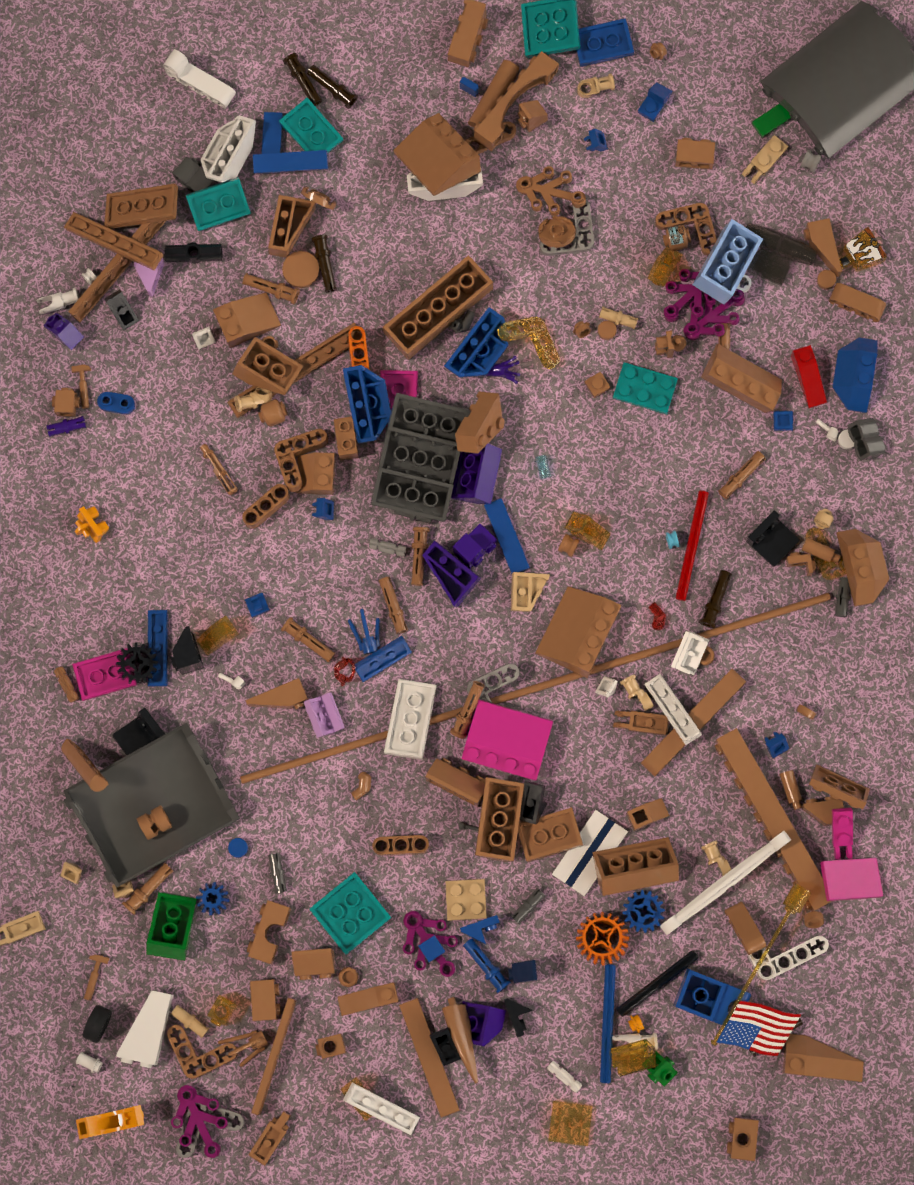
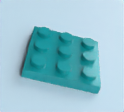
M540 0L521 4L524 48L527 59L533 58L535 55L538 56L541 51L546 55L581 49L576 0Z
M355 872L309 909L345 955L350 953L392 918Z

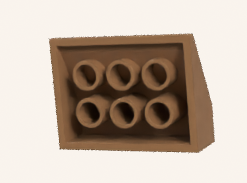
M440 113L422 121L393 150L394 154L433 196L481 172L480 156Z
M568 586L535 654L588 678L620 612L621 605L605 597Z

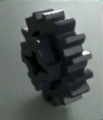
M135 643L134 647L128 644L127 650L121 649L122 655H117V659L120 662H116V667H120L117 670L118 674L123 673L122 680L128 678V684L135 681L136 685H139L140 680L145 684L147 677L149 679L153 678L151 672L156 673L157 669L153 666L158 665V661H153L156 658V654H150L151 647L146 650L145 644L138 647V644ZM133 653L130 659L125 660L127 655ZM136 657H137L138 663L140 664L139 667H138V671H137V669H136V667H135V664H134V661H135ZM149 668L145 674L141 675L143 669ZM129 669L133 675L129 674L126 670Z

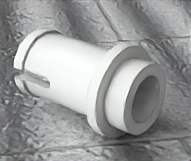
M83 1052L79 1054L76 1060V1064L90 1069L91 1073H98L103 1064L99 1058L95 1059Z

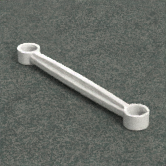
M785 831L781 832L768 844L746 858L700 893L678 913L661 924L660 928L666 936L683 922L724 894L729 887L737 884L773 853L791 841V838Z

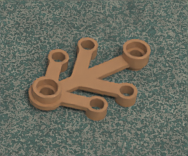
M546 166L542 173L532 178L523 176L516 182L518 192L527 195L531 202L532 210L536 212L540 211L543 205L542 201L536 198L534 192L541 193L552 216L559 215L560 206L554 202L551 196L569 200L575 208H581L586 204L585 194L581 191L571 193L555 189L564 183L567 184L572 181V174L567 170L563 171L560 177L544 185L537 183L554 177V169L551 166ZM565 175H568V176H569V178H567V179H564L563 177H564ZM534 204H540L538 207H534Z

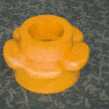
M638 1014L633 1017L630 1015L631 1020L628 1023L631 1030L640 1033L641 1030L645 1029Z

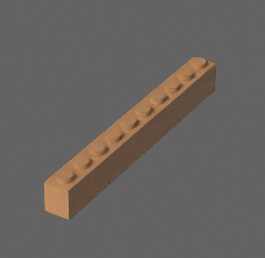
M736 728L717 738L714 747L719 756L723 754L726 760L724 765L728 772H733L735 775L734 782L737 788L744 791L745 796L743 798L749 807L752 805L755 811L753 816L757 823H762L765 830H763L766 839L770 841L783 831L791 838V841L776 851L775 855L778 858L781 857L785 864L782 866L787 875H792L794 879L792 884L798 893L801 891L804 896L802 901L806 909L815 911L832 902L827 901L824 882L820 872L738 729Z

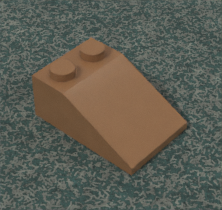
M267 293L231 301L213 309L230 348L281 326Z
M254 337L238 361L232 375L249 385L285 395L303 366Z

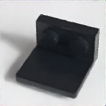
M775 510L746 540L772 567H775L800 541L796 535L778 520L780 515Z
M143 708L138 712L136 719L113 733L112 737L127 756L162 737L165 733L147 709Z

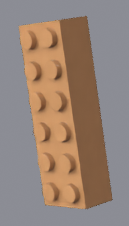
M468 255L383 326L384 334L409 360L448 328L453 321H456L492 291L493 281Z

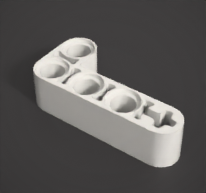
M174 49L163 64L165 72L169 77L176 78V81L186 87H192L191 90L202 96H207V99L224 109L227 108L236 94L235 90L190 64L187 57L178 50Z
M816 936L770 959L765 948L761 949L762 956L760 959H755L752 954L748 955V958L759 979L766 981L826 952L829 943L825 937ZM816 940L823 942L822 950L817 948L810 951L809 947L814 946ZM799 948L806 952V957L803 960L796 956V951ZM781 957H785L788 960L787 968L779 966L778 961ZM763 966H768L771 969L769 977H764L761 974Z

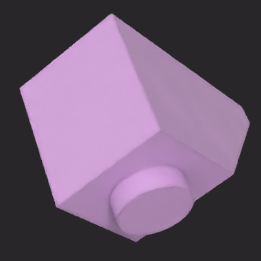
M163 258L155 270H151L136 262L134 263V267H136L135 269L151 297L154 295L165 264Z

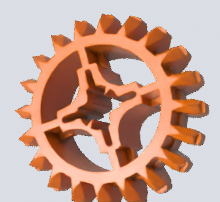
M604 912L600 913L601 918H597V914L593 913L594 920L586 917L588 924L581 922L580 925L583 929H577V933L582 935L576 937V941L582 942L577 945V948L583 949L581 951L582 956L588 953L587 961H590L593 957V964L595 965L598 963V960H601L602 966L605 965V960H608V963L611 965L613 964V957L616 961L620 960L617 955L618 953L623 956L625 955L624 950L621 948H628V944L624 942L629 941V936H623L628 933V929H621L625 925L624 922L617 924L619 921L618 916L611 920V913L608 914L607 918H604ZM606 924L613 928L602 930L596 925ZM590 929H592L595 939L588 945L586 937ZM617 932L619 935V942L614 949L612 947V944L610 943V939ZM598 933L602 937L608 936L606 937L607 944L602 940L597 942L599 940ZM602 947L605 948L608 951V953H597L593 951V949L596 950L597 948Z

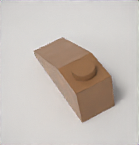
M830 219L808 222L806 229L803 230L805 241H809L810 247L826 266L835 273L836 277H840L842 269Z
M297 678L245 701L249 707L295 708L298 710L305 707L304 701L308 700L300 679Z
M394 982L337 997L342 1016L399 1003Z

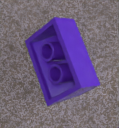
M488 443L478 454L460 451L451 499L475 504H491L502 449Z

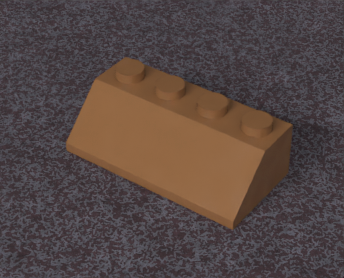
M716 344L701 378L764 413L773 411L781 395L782 379L725 347Z
M485 778L475 850L476 856L503 862L514 861L524 783Z
M669 837L592 852L598 884L603 896L679 881V864Z

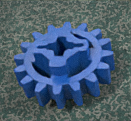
M641 890L640 895L634 892L633 899L631 897L627 898L630 903L623 904L627 908V911L622 912L623 915H627L624 922L630 921L629 928L631 929L635 926L636 932L643 929V932L647 933V928L654 931V925L658 927L661 925L658 920H664V917L660 915L665 912V909L660 908L663 901L657 902L658 895L651 897V891L647 895L644 894L643 890ZM638 899H644L643 903L639 905L633 904ZM651 901L656 906L657 912L652 910L650 906ZM643 907H647L646 911L650 914H645V916L642 917L641 912H639L636 909H642ZM630 911L636 914L637 922L633 920ZM646 919H655L652 923L643 925Z

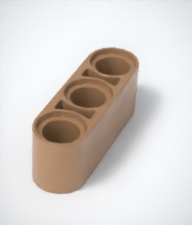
M836 283L829 298L831 304L834 305L835 303L838 305L837 307L849 312L854 311L856 315L868 320L871 318L873 322L880 321L886 307L884 301L842 283Z
M283 484L275 485L246 509L242 515L245 525L250 529L257 528L286 504L290 498L287 487ZM278 491L286 492L284 497H276ZM264 503L271 504L268 510H262L261 507ZM250 515L257 517L253 523L247 522V518Z
M422 835L378 837L373 841L372 847L379 856L425 854L428 851L429 841ZM418 840L426 842L423 850L415 848V843ZM381 841L387 844L386 850L382 852L376 849V845ZM398 841L406 842L404 850L398 851L396 849Z
M743 902L724 910L725 915L730 919L729 923L748 955L767 947L762 934Z

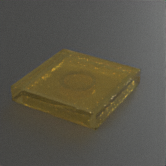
M553 1101L548 1141L588 1146L593 1106Z

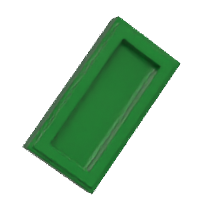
M778 104L752 121L751 124L761 138H763L792 118L789 112L781 104Z

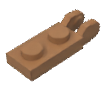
M615 711V716L630 717L629 724L615 722L613 723L614 728L667 736L669 720L665 715L637 711Z

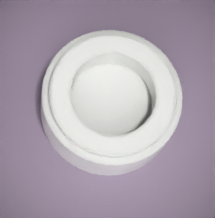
M848 430L842 431L838 437V444L843 449H852L854 447V442L851 440Z

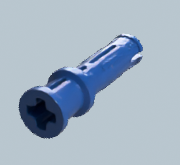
M473 938L463 945L486 974L485 979L489 980L497 989V994L511 984V981H507L502 975L501 969L491 963L485 953L474 942ZM474 950L478 953V955L482 958V960H483L485 963H483V962L481 961V959L477 956V954L474 952Z

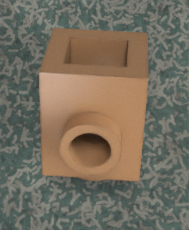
M61 388V390H56L55 396L52 397V407H54L55 414L63 417H76V408L80 407V397H77L73 389Z

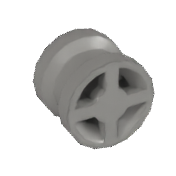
M808 149L800 167H807L814 173L822 155H815Z

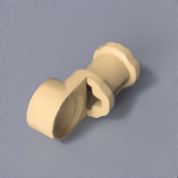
M608 74L606 77H593L582 80L577 87L578 95L582 98H589L603 90H615L613 75ZM583 85H588L591 91L583 93L580 88Z
M257 387L255 392H250L249 395L235 396L234 402L237 411L241 412L247 408L256 409L258 404L270 402L272 400V391Z
M827 509L818 511L814 518L815 525L819 529L829 528L833 521L832 512Z
M635 674L622 680L620 684L625 687L629 700L637 696L645 711L654 707L648 694L639 687Z
M717 840L702 846L701 849L705 851L709 860L708 865L717 862L722 876L731 870L727 859L720 854Z

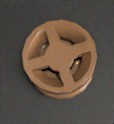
M565 534L558 551L561 553L565 552L569 557H572L580 540L572 539L570 535Z

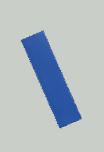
M327 150L253 154L254 174L328 170Z
M502 498L491 502V504H485L484 508L511 574L530 569Z
M148 610V648H152L150 654H156V658L153 661H158V665L153 666L157 669L156 673L151 672L153 678H148V687L168 686V611Z

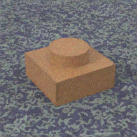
M601 372L584 381L594 398L610 389L608 382Z

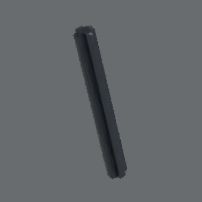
M690 951L617 1008V1012L620 1016L624 1017L699 958L695 951Z

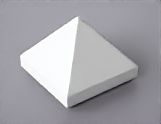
M210 327L192 333L198 350L216 343Z
M604 676L595 693L609 698L615 693L618 681Z

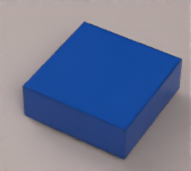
M462 77L459 82L460 89L476 97L479 93L478 84L466 77Z
M774 411V431H793V411Z
M435 935L419 945L429 963L445 953Z

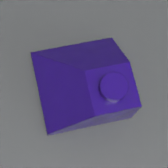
M462 1002V1004H465L469 1016L473 1044L485 1046L502 1031L506 1010Z

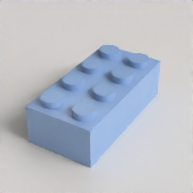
M731 219L720 233L692 285L724 305L736 291L763 238Z

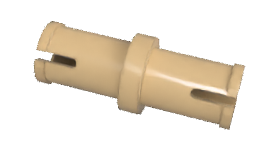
M603 306L599 318L615 322V325L621 324L635 329L638 321L637 317Z
M177 1005L170 1014L182 1022L186 1029H191L200 1038H203L209 1030V1027H206L197 1020L194 1014H189L180 1005Z

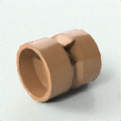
M161 805L152 809L151 814L145 813L136 818L148 840L156 837L159 831L165 832L173 827Z

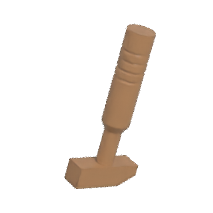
M85 364L71 366L72 373L80 374L79 387L82 408H89L87 382L85 381L84 372L91 371V367Z
M96 954L89 957V959L95 960L96 963L94 970L91 972L84 999L90 1001L98 979L100 963L108 964L109 958Z

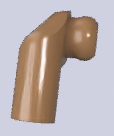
M361 772L358 775L359 787L351 792L356 801L371 789L372 779L366 772Z

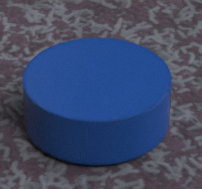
M235 838L230 841L228 851L233 857L241 858L247 854L248 845L243 839Z

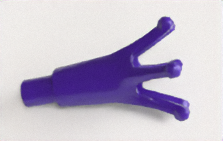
M513 356V358L505 362L494 364L486 376L506 378L517 384L518 381L515 380L514 375L520 376V373L511 372L508 368L520 362L517 360L514 363H510L517 359L516 356Z

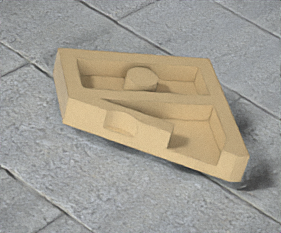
M513 572L511 611L531 612L550 574Z

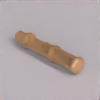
M203 444L200 447L203 457L205 459L209 458L213 464V472L225 488L227 494H235L238 488L213 450H210L207 444ZM225 475L228 476V478L230 479V481H231L232 484L234 485V488L231 486V484L229 483V481L227 480V478L225 477ZM221 478H222V480L224 481V483L226 484V486L228 487V489L230 490L229 492H228V490L226 489V487L224 486V484L222 483V481L220 480Z

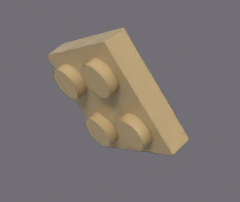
M484 879L445 881L447 921L487 919Z

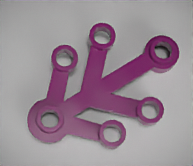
M682 269L679 272V278L681 281L686 282L689 279H696L699 272H690L688 269ZM684 273L688 274L687 277H682L681 275ZM674 281L666 283V292L669 294L687 292L674 305H669L664 309V318L668 322L676 321L679 317V310L693 297V316L699 318L703 315L702 291L692 284H676ZM669 286L675 287L674 289H668ZM706 294V303L708 305H714L717 302V300H708V298L711 296ZM696 309H700V310H701L700 313H696V312H694V311H695ZM674 310V313L669 314L668 311Z
M736 289L733 296L724 305L721 303L714 310L713 305L706 303L704 317L699 321L692 314V307L694 306V301L690 303V323L686 324L683 329L685 337L690 340H697L701 335H716L720 337L725 333V328L720 323L737 325L740 321L738 313L731 312L728 316L720 314L732 305L741 306L745 302L743 291ZM709 297L708 300L712 301L714 298ZM696 309L694 312L699 313L701 310ZM709 323H718L714 327H705Z
M416 911L408 912L403 920L405 927L408 929L406 943L403 945L404 953L410 955L414 952L413 941L415 931L420 937V944L434 936V934L426 933L423 927L436 928L437 931L441 932L446 929V922L442 919L437 921L423 919L421 914ZM412 917H415L417 919V923L415 925L410 924V919ZM438 922L444 923L443 929L437 928ZM435 935L440 944H446L451 948L458 944L457 938L453 935L449 937ZM450 938H454L456 940V943L454 945H450L448 943V940ZM406 945L412 946L411 952L405 951ZM419 948L414 967L422 971L425 969L426 963L425 956ZM443 955L436 958L440 965V973L443 976L450 977L455 973V966L452 962L446 961ZM418 961H422L424 963V966L422 968H418L416 966V963ZM446 965H449L451 967V971L449 973L444 972V967Z
M184 1085L177 1093L180 1105L176 1116L171 1120V1125L174 1128L183 1126V1116L188 1106L191 1115L184 1135L179 1139V1143L184 1147L189 1146L192 1143L191 1137L194 1128L197 1126L206 1145L204 1148L205 1155L209 1158H215L220 1154L221 1147L217 1142H213L204 1121L215 1124L219 1129H224L228 1125V1120L225 1117H217L198 1110L196 1103L206 1105L211 1111L217 1110L220 1103L217 1099H209L198 1095L193 1086ZM184 1092H190L189 1099L184 1098ZM211 1101H216V1108L210 1107ZM176 1118L180 1119L181 1124L179 1126H176L174 1124V1120ZM220 1119L225 1120L223 1127L218 1125ZM183 1137L189 1138L188 1144H183ZM210 1146L215 1147L216 1151L214 1154L209 1153L208 1149Z

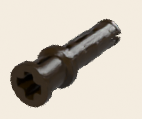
M292 53L285 57L283 63L291 71V77L298 81L303 92L314 106L320 104L322 99L306 75V68L298 60V54Z
M315 65L308 69L307 74L329 90L334 99H339L344 103L347 109H350L357 101L358 96L349 92L345 85L336 83Z
M318 235L311 238L316 249L315 257L319 259L325 292L329 293V290L331 292L337 290L329 258L331 250L328 249V236Z
M720 570L709 603L705 604V612L702 619L699 620L701 625L709 628L716 627V618L721 613L720 605L732 576L730 572Z

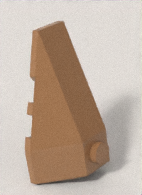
M789 1035L784 1049V1074L862 1082L863 1061L806 1035Z

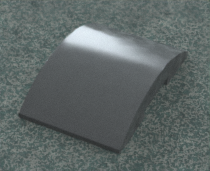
M396 393L381 450L371 505L445 522L460 451L457 450L455 433L464 417L470 415V410Z

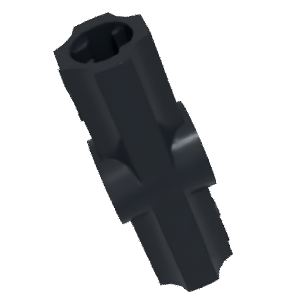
M191 242L187 245H165L166 263L190 262L196 264L202 261H222L223 258L222 244H197ZM193 250L198 251L197 255L195 256L189 255V253Z

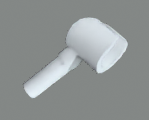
M818 419L816 423L828 431L826 437L836 441L839 435L838 430L827 426Z
M222 673L218 675L219 678L229 682L236 689H241L246 684L239 676L233 680Z

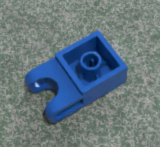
M687 968L673 1006L725 1026L730 1018L728 1013L730 1003L735 1000L748 1002L751 994ZM703 990L704 997H700L697 1000L695 993Z

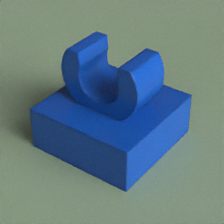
M597 129L588 131L589 136H586L584 141H591V145L586 147V150H598L601 152L608 149L604 132Z
M317 498V502L312 504V506L316 507V513H312V516L323 520H333L334 501Z
M263 593L245 599L252 618L270 611Z
M773 732L774 738L771 740L765 737V744L772 758L789 749L785 736L777 732Z

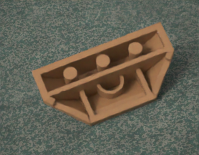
M857 529L837 532L854 607L874 603L889 581L881 543Z

